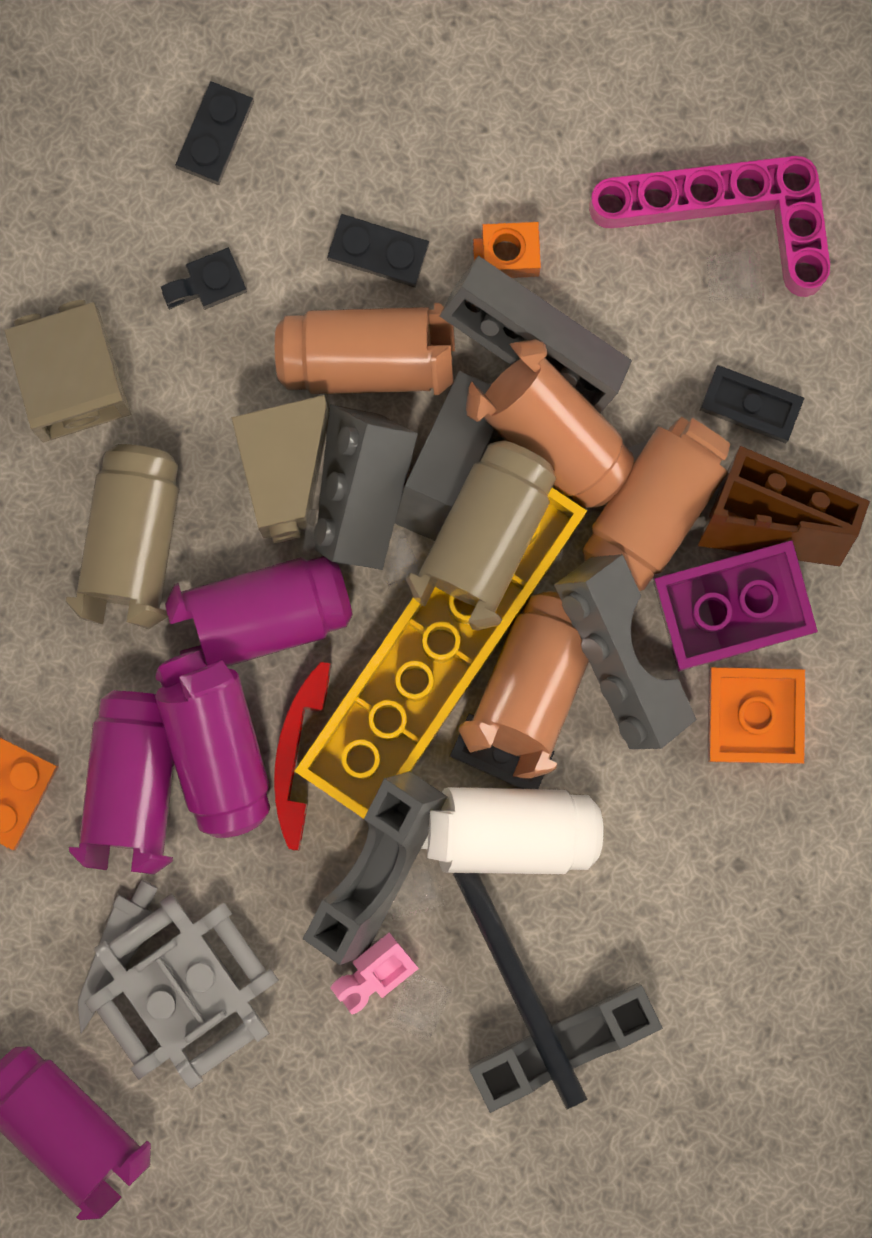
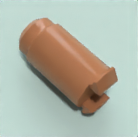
M434 303L433 310H429V307L310 310L305 315L285 316L276 326L275 330L277 378L287 390H308L311 394L431 391L433 388L434 395H440L454 383L451 351H455L454 326L439 317L444 308L440 303Z
M533 339L509 344L521 359L502 372L489 387L486 394L471 381L466 402L467 416L477 422L484 418L506 441L522 446L548 461L556 476L553 487L564 496H570L579 506L591 508L605 505L618 493L626 482L634 464L633 453L623 444L621 434L545 359L547 349L542 341Z
M681 416L669 430L658 426L634 462L626 482L607 503L593 524V534L583 548L585 561L590 557L623 554L639 591L645 590L653 576L662 573L727 475L728 471L720 463L727 458L731 444L693 418L689 422Z
M542 592L531 596L527 600L522 614H519L514 619L473 720L463 722L458 729L469 752L491 748L492 745L507 753L519 756L520 759L513 774L514 777L533 778L551 773L557 768V763L550 760V757L589 663L588 658L582 651V639L565 613L558 593Z

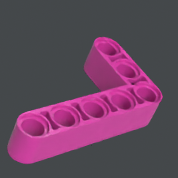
M790 156L613 177L599 182L592 192L589 212L594 222L603 228H621L774 209L783 280L787 289L800 297L814 295L822 288L830 274V259L818 172L816 166L805 157ZM788 173L800 175L805 181L806 188L801 191L788 189L784 184L783 176ZM744 178L752 179L759 185L760 193L753 197L745 196L738 190L737 182ZM696 184H706L713 190L715 197L711 201L700 202L693 197L691 187ZM659 189L668 196L669 203L664 207H653L646 201L644 194L649 190ZM607 194L615 195L622 201L623 208L619 212L608 213L600 207L598 200ZM794 218L806 220L811 226L812 234L806 237L795 235L790 229L789 221ZM800 263L812 265L817 271L818 279L814 282L800 280L796 275L795 266Z

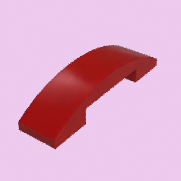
M320 662L310 673L295 696L285 718L276 753L274 791L278 820L288 849L300 851L308 804L290 801L305 709L324 712L332 668L330 663Z

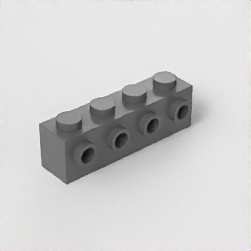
M479 255L456 283L439 317L510 365L521 358L509 344L533 339L542 341L547 349L545 359L599 413L618 394L632 362L627 356Z

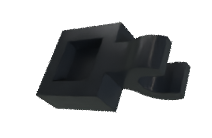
M229 247L187 263L186 268L190 276L189 278L178 279L161 286L162 295L169 310L197 298L200 299L203 309L206 310L247 293Z

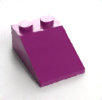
M793 541L654 578L653 581L678 672L818 632Z

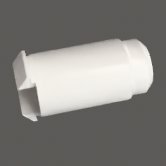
M448 787L442 791L448 798L441 811L430 810L429 834L421 848L428 849L427 858L439 860L443 873L566 874L569 870H588L597 861L603 844V819L600 808L589 795H570L567 790Z

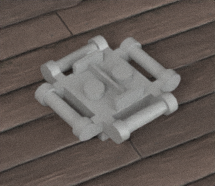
M171 893L160 901L162 906L112 942L108 943L105 940L94 948L97 957L115 980L84 1002L91 1013L97 1011L133 1063L134 1066L130 1069L138 1080L170 1058L184 1082L190 1089H193L203 1082L202 1076L253 1039L259 1042L270 1034L249 1001L279 980L271 969L266 971L229 918L232 912L225 902L196 923H193L179 901ZM171 922H174L181 932L179 935L130 970L125 967L121 961L123 956ZM214 928L251 981L243 989L237 984L205 938L204 934ZM123 992L161 1046L151 1054L148 1053L112 1001ZM236 1011L243 1024L190 1060L183 1048Z

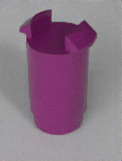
M325 556L310 560L302 557L182 592L179 583L173 585L165 603L170 624L193 618L201 645L181 650L180 655L202 650L206 666L223 660L225 665L229 667L325 639L329 632L346 628L353 616L338 562H332Z
M202 650L188 652L165 661L158 667L155 675L156 680L161 682L162 685L157 690L155 699L186 807L194 814L198 829L207 835L216 838H229L248 833L264 821L271 807L266 793L269 782L239 674L235 670L227 668L223 660L206 666Z
M113 690L100 699L98 719L92 724L79 848L69 847V853L84 868L107 870L110 847L133 849L131 872L155 875L173 862V857L164 856L174 762L155 694Z
M30 1046L15 1047L0 1060V1132L82 1210L76 1216L78 1220L101 1219L122 1198L105 1181L114 1172L130 1186L150 1167L151 1143L146 1141L142 1146H139L128 1133L52 1060H44Z

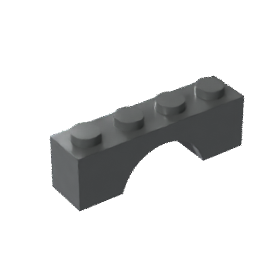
M623 554L590 557L554 584L565 613L582 639V651L591 664L600 684L601 692L618 723L620 734L626 741L629 749H662L697 720L679 679L661 680L653 677L641 666L635 655L631 641V621L641 594Z
M411 771L384 778L364 818L369 826L364 848L344 880L322 900L303 940L339 965L355 960L367 951L429 834L430 810L441 811L448 796Z
M639 983L552 1024L573 1069L600 1056L620 1050L663 1029L643 986ZM531 1035L468 1065L469 1071L490 1113L534 1092L552 1080Z

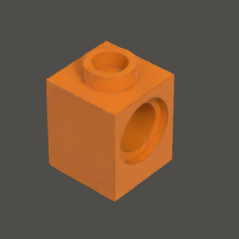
M539 222L482 224V238L473 239L474 260L479 255L511 278L539 277L541 269ZM500 242H511L518 248L519 255L513 260L503 261L494 254V247Z

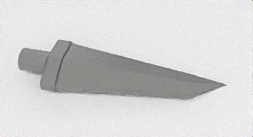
M141 880L131 900L118 894L99 944L105 940L108 943L112 942L153 913L148 907L158 888L149 882ZM140 945L121 958L125 967ZM96 954L78 999L80 1034L95 1014V1012L91 1013L84 1001L115 980Z

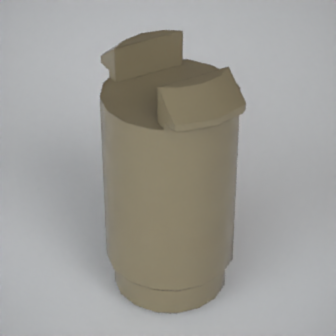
M499 441L488 445L481 461L474 463L418 576L409 572L406 577L411 593L418 603L425 607L434 588L437 587L445 593L475 606L468 621L473 630L478 631L498 626L501 623L502 619L495 612L550 503L548 494L556 480V476L548 461L536 453L508 441Z
M117 444L104 453L102 470L95 478L76 598L66 597V603L79 618L103 624L107 602L128 605L126 622L146 629H150L168 617L167 611L160 609L179 494V488L175 484L178 464L168 452L140 445Z

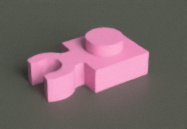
M388 933L352 962L357 968L354 974L340 977L330 988L353 1015L366 1006L369 996L375 991L383 998L419 968L394 937Z

